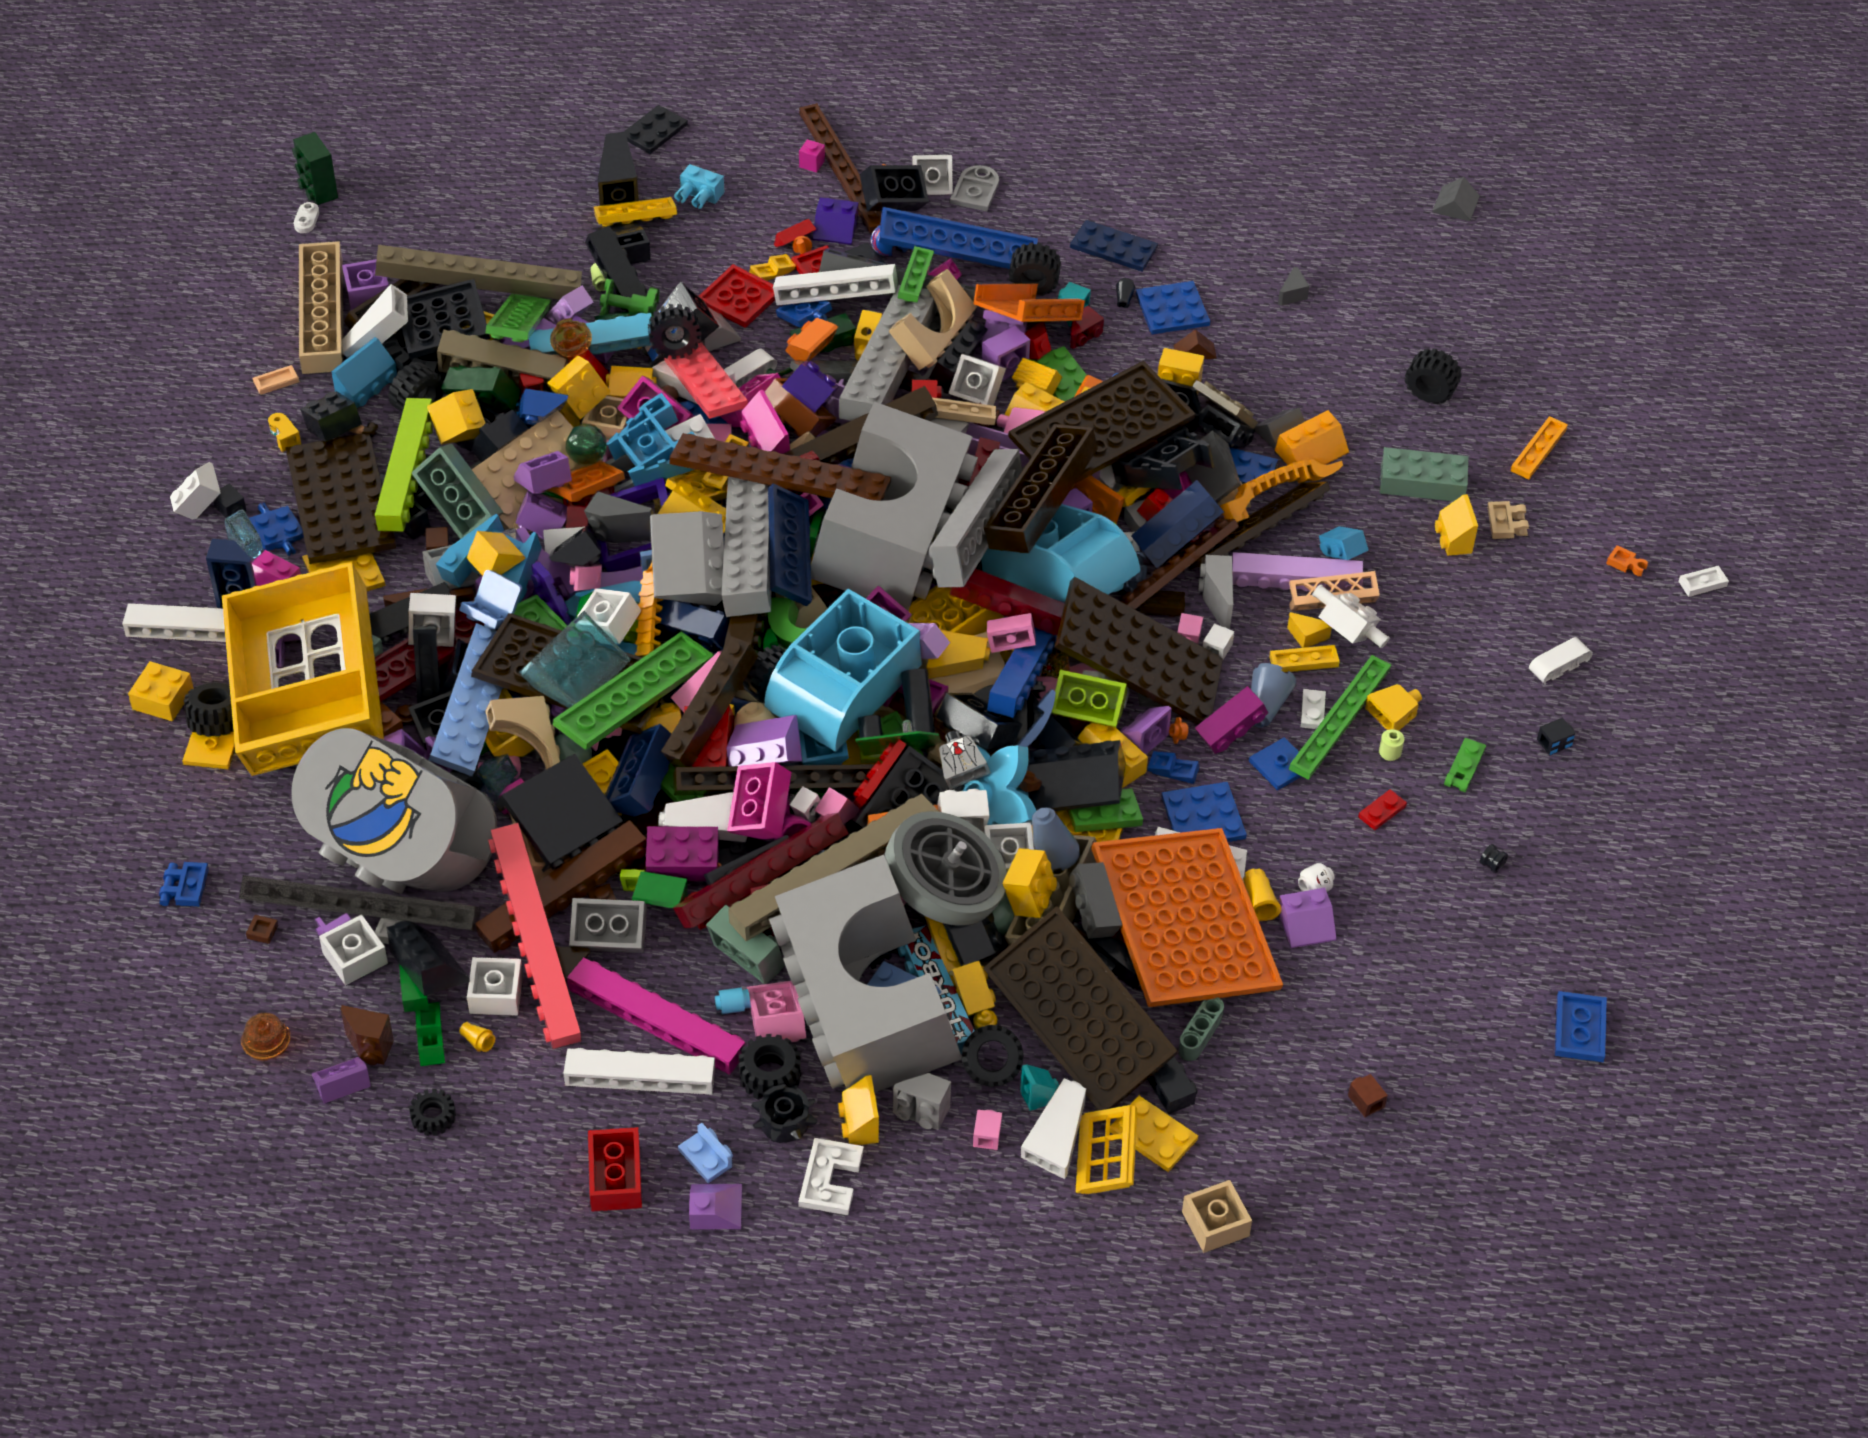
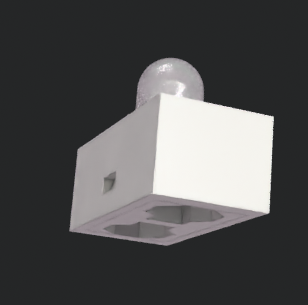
M802 786L797 794L792 793L787 797V803L795 815L802 816L810 823L819 819L820 815L814 811L821 801L818 794Z

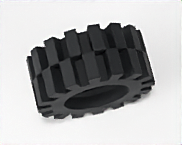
M427 1089L424 1090L423 1096L418 1093L416 1095L417 1100L412 1099V1105L409 1106L410 1118L414 1129L417 1127L419 1133L424 1131V1135L429 1136V1133L432 1132L433 1136H437V1131L440 1130L443 1134L446 1132V1127L448 1129L452 1127V1123L455 1122L456 1111L453 1099L451 1100L449 1094L445 1095V1091L440 1090L437 1093V1089H432V1093H428ZM429 1107H439L442 1110V1113L435 1118H427L423 1115L424 1111Z

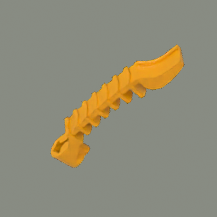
M1304 459L1261 475L1240 485L1237 488L1238 492L1233 501L1220 505V508L1225 512L1223 516L1225 519H1235L1236 522L1247 519L1249 515L1246 507L1255 496L1285 482L1297 481L1298 483H1303L1308 480H1320L1339 470L1343 463L1339 461L1324 465L1314 459L1308 461Z
M652 563L647 570L643 571L644 576L640 581L642 588L639 592L640 603L638 606L641 612L636 619L638 620V628H636V633L638 634L635 641L637 645L635 655L642 658L661 644L655 641L654 637L661 634V631L656 629L655 625L661 622V618L656 616V613L662 610V606L658 605L657 602L663 599L654 598Z

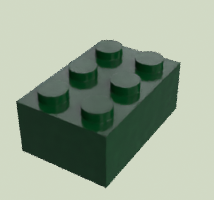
M315 132L293 139L294 148H292V152L297 160L295 168L300 177L297 181L301 190L305 189L308 200H313L315 204L321 205L337 199L338 193L332 155Z
M465 366L449 367L441 388L447 395L453 392L473 389L477 399L492 410L503 412L515 410L522 391L515 384V381L504 373L503 369L499 367L483 368L480 366L475 368H467Z

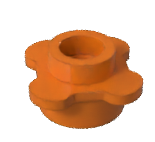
M1177 717L1175 723H1172L1169 727V735L1173 737L1174 744H1178L1179 740H1185L1188 736V725L1186 722H1182L1180 717Z

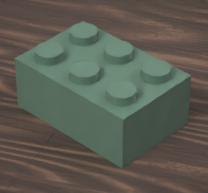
M725 905L706 924L714 946L763 984H767L785 967L782 958L783 953L779 950L777 940L772 935L766 936L761 932L750 940L745 941L729 923L728 908L730 907Z

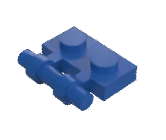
M184 862L182 869H178L176 863H169L168 869L165 870L163 876L165 880L164 886L160 888L159 892L161 897L160 905L168 906L170 899L174 897L176 905L200 907L209 870L208 863ZM179 880L178 886H173L174 882Z

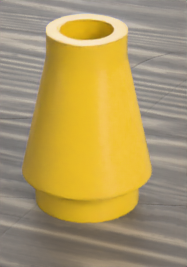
M469 1022L463 1023L459 1029L460 1035L464 1036L479 1052L489 1051L495 1043V1036L489 1029L473 1025Z

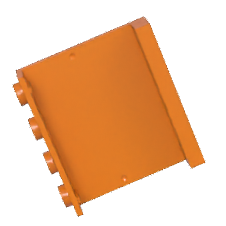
M976 284L973 304L1021 322L1082 321L1085 300L1036 299L1038 284Z

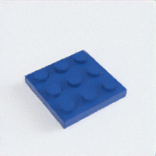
M1194 281L1136 289L1135 294L1151 335L1210 326V319Z
M1228 782L1161 793V798L1173 831L1182 833L1222 828L1227 842L1246 839L1247 834Z

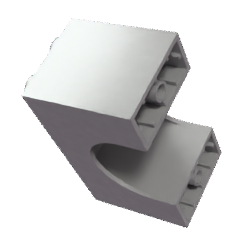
M873 402L862 428L851 468L890 476L891 484L883 501L865 499L836 488L823 518L811 563V579L844 591L850 589L864 598H867L877 586H880L907 611L910 609L914 596L926 600L934 578L933 574L924 572L925 568L933 570L934 567L933 559L929 556V548L948 521L950 515H952V513L948 512L949 508L955 510L969 488L958 482L959 479L970 482L978 457L967 454L973 436Z
M884 855L775 896L781 915L770 918L769 921L778 945L783 952L784 963L793 986L796 988L801 1010L807 1025L810 1027L815 1049L822 1066H824L832 1089L844 1084L848 1089L865 1076L872 1075L874 1092L876 1093L894 1086L896 1083L920 1076L962 1059L931 973L890 987H874L859 982L864 970L877 957L916 941L899 891Z

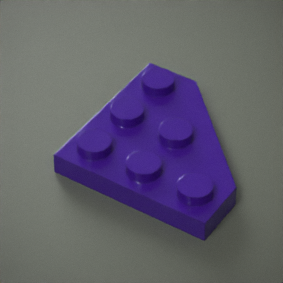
M539 561L532 564L533 575H531V579L534 583V596L538 595L573 631L574 623L571 624V619L567 613L569 610L561 594H557V590L553 585L555 581L552 575Z

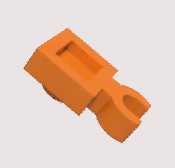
M1616 545L1606 564L1625 573L1630 569L1633 574L1641 577L1643 570L1647 569L1648 561L1636 559V553Z

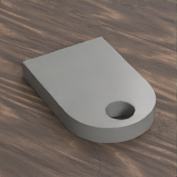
M981 165L965 169L956 184L950 198V204L988 211L999 185L997 172L990 167ZM979 173H985V174H987V175H985V176H980V175H978V174H979Z

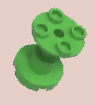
M606 279L604 287L606 294H602L600 298V306H603L600 315L609 314L610 308L613 306L628 309L629 312L651 313V316L654 317L653 313L656 311L657 303H659V289L650 287L647 296L632 294V297L613 294L614 280Z

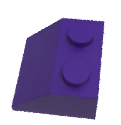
M819 198L814 226L816 230L813 231V240L852 245L859 219V202Z
M805 361L786 380L782 387L815 413L828 403L840 386L836 384V380L832 376L824 375L819 371V366L814 362Z

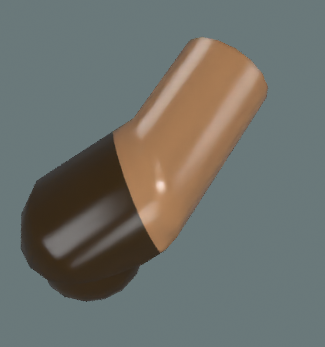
M370 421L367 427L360 425L350 430V432L374 436L377 434L376 431L379 426Z

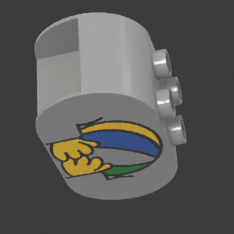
M337 729L315 741L305 752L296 768L292 782V804L299 823L307 833L323 842L319 854L339 865L344 866L347 862L358 868L355 876L376 888H381L384 885L400 894L403 893L407 885L433 892H449L462 888L473 881L485 868L492 855L488 840L492 839L491 830L497 828V819L489 799L476 788L403 745L380 739L356 729Z

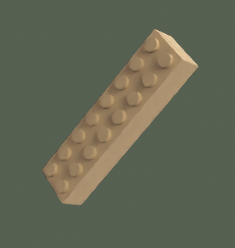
M340 241L299 244V358L302 374L332 372V370L344 362V354L342 353V339L344 338L343 260Z

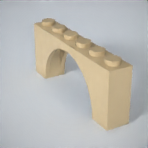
M948 269L935 276L926 286L939 310L941 319L940 333L926 328L911 313L897 321L889 330V333L918 370L925 366L930 368L938 361L937 358L945 352L944 349L952 344L951 340L958 336V331L965 327L966 322L974 316L972 313L977 308Z
M544 696L490 701L485 710L490 731L511 733L527 741L539 753L546 769L560 762V749L555 744V729L550 723V709L548 704L545 703ZM511 816L512 824H515L516 821Z

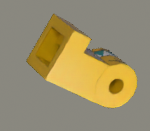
M274 413L268 418L270 432L277 437L278 447L282 452L286 451L285 447L301 444L299 431L286 415Z

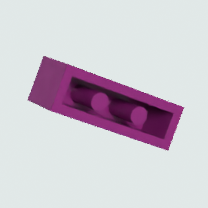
M1247 686L1196 726L1195 730L1214 754L1225 751L1233 741L1244 736L1248 729L1263 721L1269 713L1264 703Z

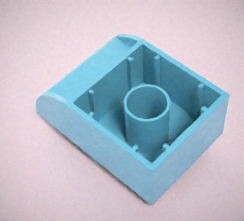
M1061 504L1029 553L993 550L988 547L981 558L983 572L1061 602H1065L1069 583L1074 577L1109 595L1112 592L1121 590L1125 582L1140 572V565L1134 547L1115 523L1100 514Z
M847 589L782 655L767 686L765 707L778 717L797 715L799 730L836 752L859 729L858 718L873 715L902 685L901 672L918 669L922 665L920 630L852 590Z

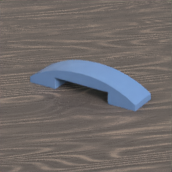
M1053 689L1049 690L1035 707L1042 714L1016 746L1028 747L1044 728L1055 701L1056 692Z

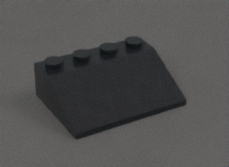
M1120 740L1031 751L1028 771L1034 773L1035 777L1042 781L1039 790L1029 792V798L1036 811L1041 808L1063 811L1120 804L1126 765Z
M906 745L852 821L861 828H865L868 823V815L889 812L905 804L910 798H915L920 794H923L932 805H938L940 792L947 790L959 792L964 789L965 785L949 789L943 770L912 747Z

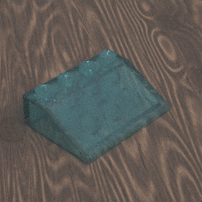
M583 611L519 673L536 690L570 708L610 681L631 659Z

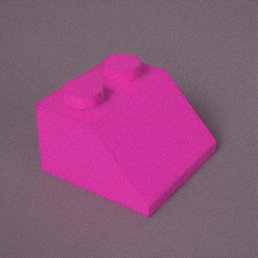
M267 550L252 562L257 586L301 574L300 567Z

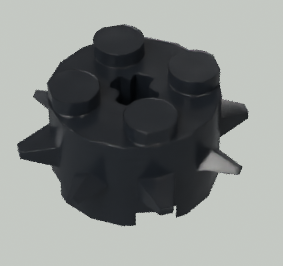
M784 1084L773 1086L764 1093L761 1101L752 1102L751 1106L760 1115V1119L753 1124V1127H761L764 1134L773 1142L787 1143L800 1140L801 1136L807 1132L809 1125L817 1124V1119L809 1114V1107L816 1100L807 1099V1096L801 1089L798 1088L797 1090V1085H793L790 1088H787Z

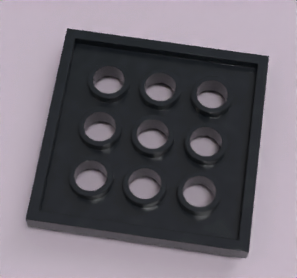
M474 279L407 296L408 322L402 326V331L410 359L437 353L443 330H455L464 335H476L481 339H491L490 334H486L487 323Z

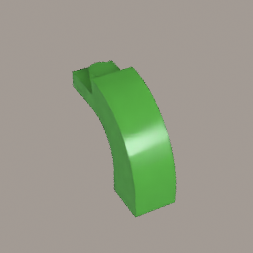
M772 597L768 621L779 643L787 650L807 628L795 626L799 609L793 600Z

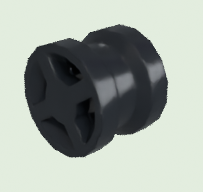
M1491 844L1483 852L1479 862L1483 866L1488 865L1492 872L1497 873L1506 863L1508 854L1504 851L1500 852L1497 850V846Z

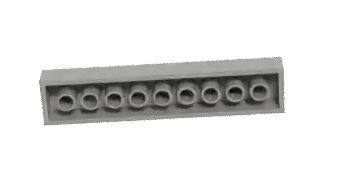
M901 285L897 286L896 293L893 294L839 397L840 419L852 421L869 413L873 402L882 405L892 402L912 361L889 333V330L897 321L909 313L922 325L929 328L937 312V305L928 289H922L919 300L916 303L899 299L898 292Z
M995 449L937 535L935 541L930 545L929 556L933 559V577L937 580L938 587H964L988 549L984 527L1022 472L1019 449Z
M728 477L722 578V600L726 617L771 612L772 591L770 590L768 488L771 485Z

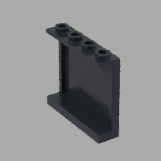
M576 754L569 756L502 794L495 804L500 812L507 809L516 823H519V827L545 862V866L542 868L543 873L550 868L553 871L565 863L564 860L569 857L570 859L583 852L584 848H589L601 838L616 830L623 822Z

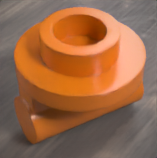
M806 236L795 238L792 243L794 252L803 254L811 251L812 241Z

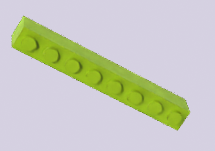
M406 398L375 512L378 531L404 532L406 523L410 521L409 510L413 508V495L418 490V482L411 473L425 461V449L429 448V434L433 433V423L427 407L432 404V399Z

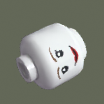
M1316 863L1301 871L1298 884L1301 891L1325 888L1328 892L1333 887L1335 877L1331 868L1326 867L1322 863Z

